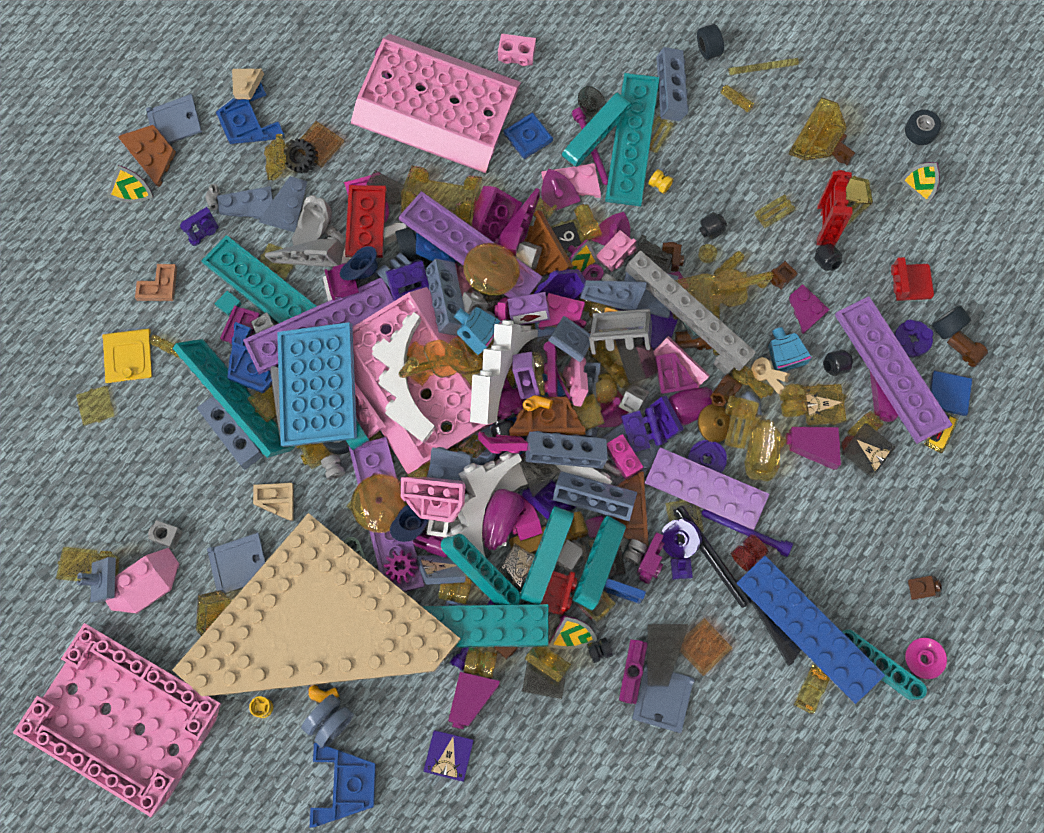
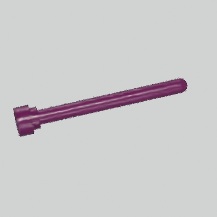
M584 107L574 109L571 112L573 119L583 129L587 125L586 110ZM595 148L591 155L602 183L608 185V175L598 150Z

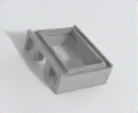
M650 309L593 313L589 337L592 354H596L598 340H605L607 350L613 351L615 347L614 339L625 338L626 348L631 350L634 348L633 338L644 337L646 350H650L652 333Z

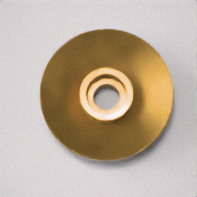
M711 404L701 410L698 417V428L701 435L709 442H721L727 438L731 430V418L724 407H717Z

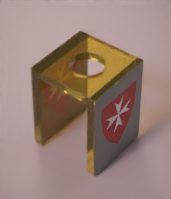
M603 591L601 598L608 607L596 617L588 608L573 601L595 625L616 605Z

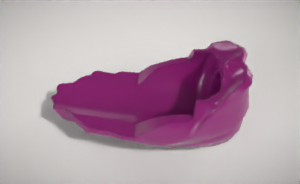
M707 387L679 391L668 398L682 426L698 420L701 410L712 404L710 398L714 392L712 389Z
M498 489L490 498L482 523V537L484 546L488 550L492 549L494 551L497 546L507 541L508 535L511 533L525 505L523 496L519 493L507 489Z

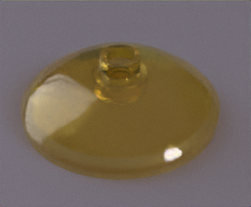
M479 244L468 252L464 260L463 269L467 281L472 287L484 294L500 295L510 291L516 285L520 275L519 263L514 254L499 244Z
M377 474L364 479L354 490L351 499V510L356 521L366 530L376 533L389 532L390 526L399 512L408 505L401 498V481L385 474ZM380 497L383 500L381 503L378 504L376 503V499Z

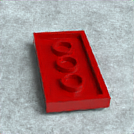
M349 185L345 243L346 257H353L362 247L372 246L376 249V258H383L386 186Z

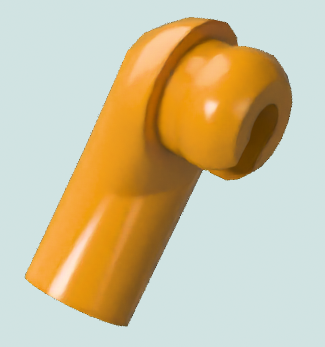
M534 395L523 402V407L527 411H533L539 407L551 409L553 400Z
M312 685L308 690L309 697L319 703L331 694L336 698L339 697L336 687L325 692L319 689L317 685Z

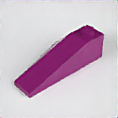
M483 186L476 202L471 227L495 242L496 238L500 237L501 232L519 211L522 202L497 187Z
M538 188L534 190L501 232L500 238L495 240V244L516 257L519 244L525 241L540 198V189Z

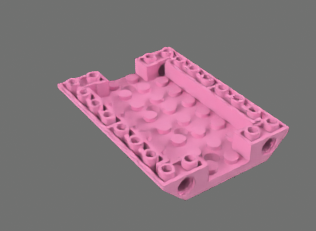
M388 34L382 39L358 94L351 124L486 173L497 146L500 132L508 113H510L521 82L398 36ZM385 73H389L392 75V77L390 79H385L382 77V75ZM421 85L424 86L426 89L421 92L418 91L416 87ZM457 98L459 103L453 104L450 102V99ZM489 110L493 115L488 117L483 112Z
M427 287L405 294L353 326L355 383L384 423L385 427L381 429V432L387 438L389 445L408 476L430 463L433 447H443L448 450L472 434L476 435L493 424L487 425L470 422L472 384L458 364L471 358L458 336L438 332L431 292ZM413 312L419 315L422 321L414 332L408 347L407 357L411 358L413 366L409 365L406 367V378L416 406L423 416L436 427L425 444L385 414L387 404L396 398L378 384L380 382V375L385 370L388 371L389 368L372 355V348L376 342H381L384 338L390 343L392 341L390 340L392 334L402 328V322L407 315L411 316ZM390 325L392 328L389 334L381 333L382 326ZM418 368L423 371L421 376H417L414 373ZM423 390H431L432 396L429 399H423L421 397ZM450 422L452 424L451 431L443 432L441 429L442 424Z
M84 623L61 659L66 663L44 697L36 696L13 733L149 817H153L168 801L215 724L221 703L209 696L199 695L186 682ZM73 683L77 684V692L70 695L68 692L69 686ZM109 703L111 711L109 714L104 715L101 711L102 706ZM140 723L144 724L145 732L142 735H137L135 732L136 726ZM173 744L179 746V753L175 756L169 753V748Z

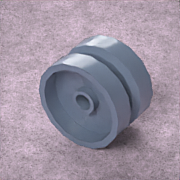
M333 694L325 698L310 713L301 727L309 736L316 734L315 742L322 749L330 745L343 732L354 716V713L347 707L339 709L341 702Z

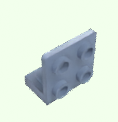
M433 447L427 477L462 481L459 473L464 471L463 468L470 465L471 455L462 451L452 452L443 447Z

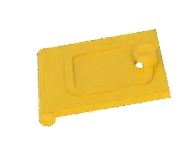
M150 328L102 335L105 383L152 378Z

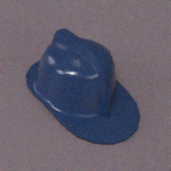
M372 246L359 249L341 268L340 277L343 280L349 281L372 276L378 268L376 249Z
M406 505L392 522L390 534L397 541H412L425 531L429 519L420 518L409 505Z

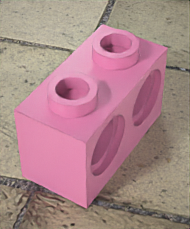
M501 34L498 61H502L505 64L517 63L521 66H533L536 38Z

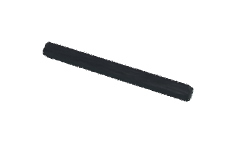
M679 506L674 510V514L678 519L685 518L696 525L684 506ZM699 529L702 537L699 549L742 608L746 607L751 603V600L736 584L737 581Z

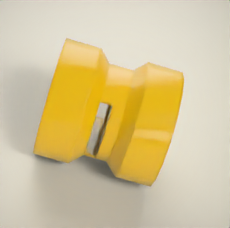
M657 169L648 184L652 187H657L659 192L665 194L671 187L674 179L670 176H665L663 171Z
M257 696L250 702L249 710L253 716L267 718L272 714L274 705L270 699Z

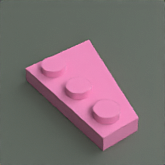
M594 163L578 167L555 169V171L569 179L578 195H590L601 198ZM547 171L541 172L542 181Z
M669 336L642 363L647 367L650 366L656 369L655 356L675 353L698 387L710 376Z
M572 357L568 366L564 368L563 377L566 380V386L570 391L573 404L581 407L588 393L587 373L584 372L586 358L579 362Z
M355 383L356 419L369 439L383 429L385 425Z

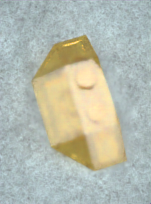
M821 97L790 149L789 155L805 161L831 157L847 128L837 102Z

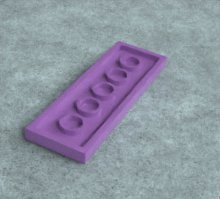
M661 447L645 480V484L752 530L755 529L769 496V493Z

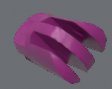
M423 532L413 540L415 546L425 549L429 553L444 558L447 556L441 548V541L444 537L427 535V532Z

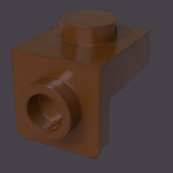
M844 133L841 138L837 137L831 144L833 148L830 154L839 163H844L848 166L855 152L844 145L847 135Z
M675 242L663 243L661 253L672 254L671 271L678 272L679 266H683L684 255H681L682 245Z
M784 261L776 269L773 268L768 278L775 287L782 290L797 277L798 273Z
M926 576L908 580L912 600L940 597L942 585L936 577Z

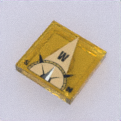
M841 384L802 388L807 425L845 423L847 421Z

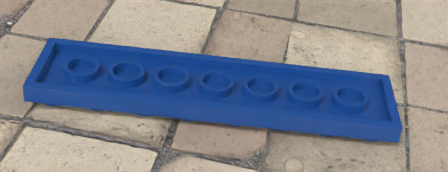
M766 556L736 583L855 704L885 676Z

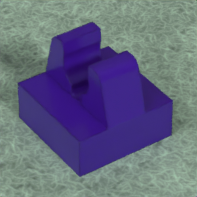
M691 558L670 560L672 580L693 578Z

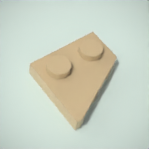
M262 69L232 70L233 95L236 99H251L264 76Z
M294 484L253 485V504L289 521H294Z

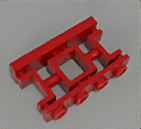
M838 170L833 171L817 204V209H822V229L817 237V245L831 243L835 246L852 216V207H847L849 200H846V187L852 177V172Z

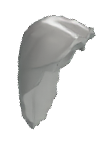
M310 195L305 199L298 220V227L292 236L293 246L318 240L326 231L332 217V209L325 199L317 198L315 195Z

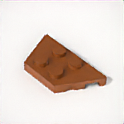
M150 125L118 136L157 186H161L163 183L161 181L164 172L168 171L176 151L158 128Z
M536 210L534 216H536L534 225L529 227L528 235L525 239L526 242L542 247L535 269L536 273L546 276L555 270L564 271L572 269L571 261L542 211Z
M544 397L553 400L551 409L539 407L533 411H527L523 408L519 412L515 424L509 430L510 436H528L529 432L534 431L550 434L560 433L562 435H585V427L580 423L578 415L572 409L567 397Z
M643 471L617 485V487L637 492L630 521L616 517L612 518L626 525L623 538L628 540L635 539L649 546Z

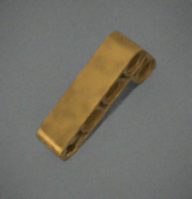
M581 511L574 512L564 544L567 540L573 541L577 540V537L583 538L588 535V528ZM546 526L541 528L543 533ZM543 533L520 541L518 536L511 538L509 544L514 558L518 557L519 548L530 555L536 554Z

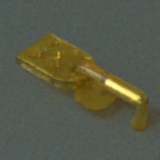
M730 269L720 272L717 277L711 274H699L675 281L705 308L713 311L721 303L728 307L744 304L748 299L746 286L757 284L760 288H765L773 279L774 274L772 272H765L743 278L738 270ZM672 312L674 320L679 319V318Z
M459 336L453 338L449 343L440 339L430 341L424 346V354L428 361L419 363L416 357L411 356L398 375L400 378H406L433 371L436 376L445 378L455 375L456 372L465 375L480 372L483 370L484 351L477 355ZM492 339L487 348H491V345L494 344V339Z

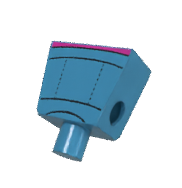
M475 307L469 314L460 308L453 316L462 323L457 330V334L477 355L484 351L492 341L495 324L502 323L478 307Z
M783 327L772 331L775 339L770 342L768 349L774 370L785 372L809 364L812 357L796 333L786 336Z

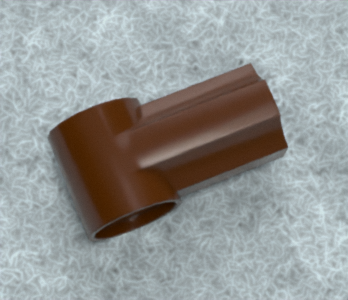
M694 331L675 332V343L682 349H712Z
M961 331L955 333L947 341L951 347L962 355L963 361L968 362V365L971 367H976L988 354V350L983 344L973 342Z
M727 373L710 396L712 404L717 407L724 406L731 397H735L736 392L741 389L743 384Z

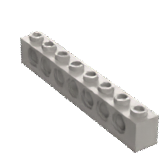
M641 250L627 264L625 271L637 282H647L646 290L738 371L754 356L756 351Z

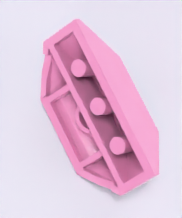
M401 477V498L408 503L410 508L420 518L451 523L455 521L465 505V483L459 480L441 478Z
M169 548L144 556L115 576L114 598L105 602L112 611L138 614L172 589L177 569L179 568V562Z

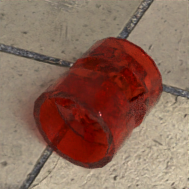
M750 534L742 542L743 546L738 545L730 553L733 560L746 572L757 563L756 560L760 561L769 553L765 544L753 534Z

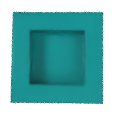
M226 291L214 304L227 316H230L234 305L239 307L242 303L230 292Z

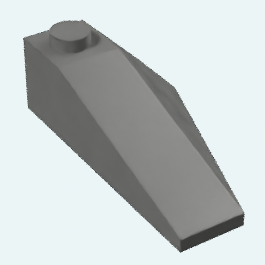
M329 237L265 253V257L272 263L334 267L342 262L344 246L338 239Z

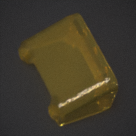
M412 165L401 190V214L422 191L471 226L476 202L482 187V177L468 176L465 178L464 186L429 180V173L425 168Z

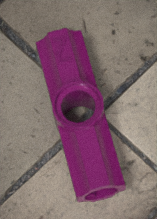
M630 639L618 701L635 705L637 703L648 644L646 642ZM632 666L638 669L639 674L637 677H631L628 674L629 667Z

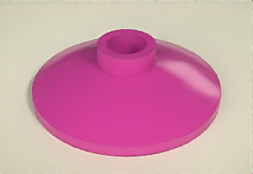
M919 638L911 642L907 647L905 661L907 667L915 676L922 679H933L941 675L945 670L947 656L945 650L937 641L930 638ZM922 655L926 656V663H923L921 661Z

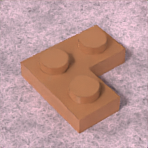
M157 264L155 281H137L135 299L137 301H174L177 275L176 264Z

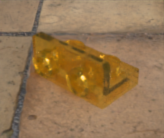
M323 443L296 446L297 449L301 448L303 452L300 456L304 465H309L311 469L322 465L321 460L330 456L328 449Z

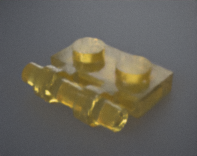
M276 134V140H272L264 150V155L266 156L265 170L268 180H276L282 174V169H285V141L282 134Z

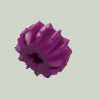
M401 550L398 556L396 551H393L394 558L392 559L390 556L386 558L390 563L384 564V568L389 569L385 572V575H392L390 577L391 582L397 579V583L402 584V578H404L406 583H409L408 576L410 575L413 578L416 576L412 571L418 570V566L413 565L417 562V559H410L412 557L411 552L405 555L404 550ZM405 563V569L397 571V565Z

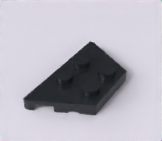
M749 597L788 666L792 665L801 649Z

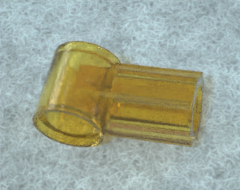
M582 204L577 206L574 212L580 224L579 228L584 240L590 241L602 236L597 220L594 219L589 205Z

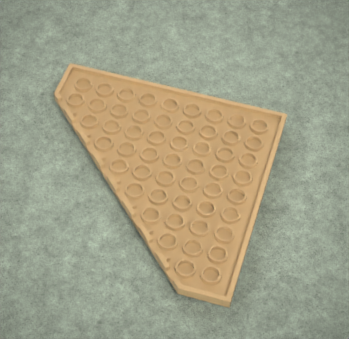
M308 513L172 671L201 696L227 695L360 679H374L435 672L461 639Z

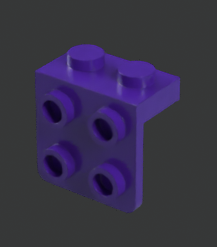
M579 269L555 270L549 274V278L538 286L534 294L545 292L546 296L550 293L578 300L581 297L586 280Z

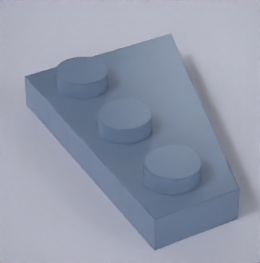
M290 176L259 222L295 232L307 181Z
M269 186L217 196L219 212L221 215L246 216L260 219L273 201L272 188Z
M586 280L580 298L623 310H636L646 289L647 282Z

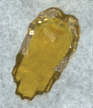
M769 419L762 420L761 425L753 429L751 439L749 440L744 464L747 475L753 480L771 481L780 468L781 433L775 428L774 421Z

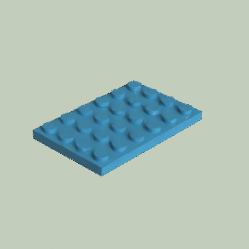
M348 322L277 332L281 446L289 447L357 439L352 324Z

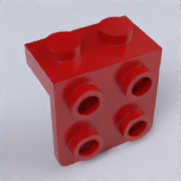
M898 257L894 264L891 265L896 301L932 299L934 297L930 266L928 264L906 265L905 257Z
M553 571L540 603L549 605V613L561 616L570 609L572 598L569 595L575 589L577 578L574 577L575 572L571 571L569 575Z

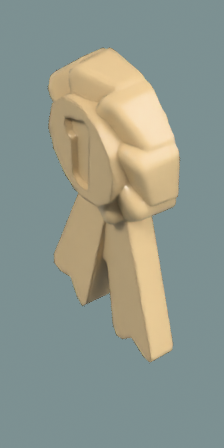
M761 357L754 361L751 368L753 377L759 381L767 380L774 390L781 395L782 390L786 389V386L779 380L788 382L790 373L774 370L772 361L767 358Z

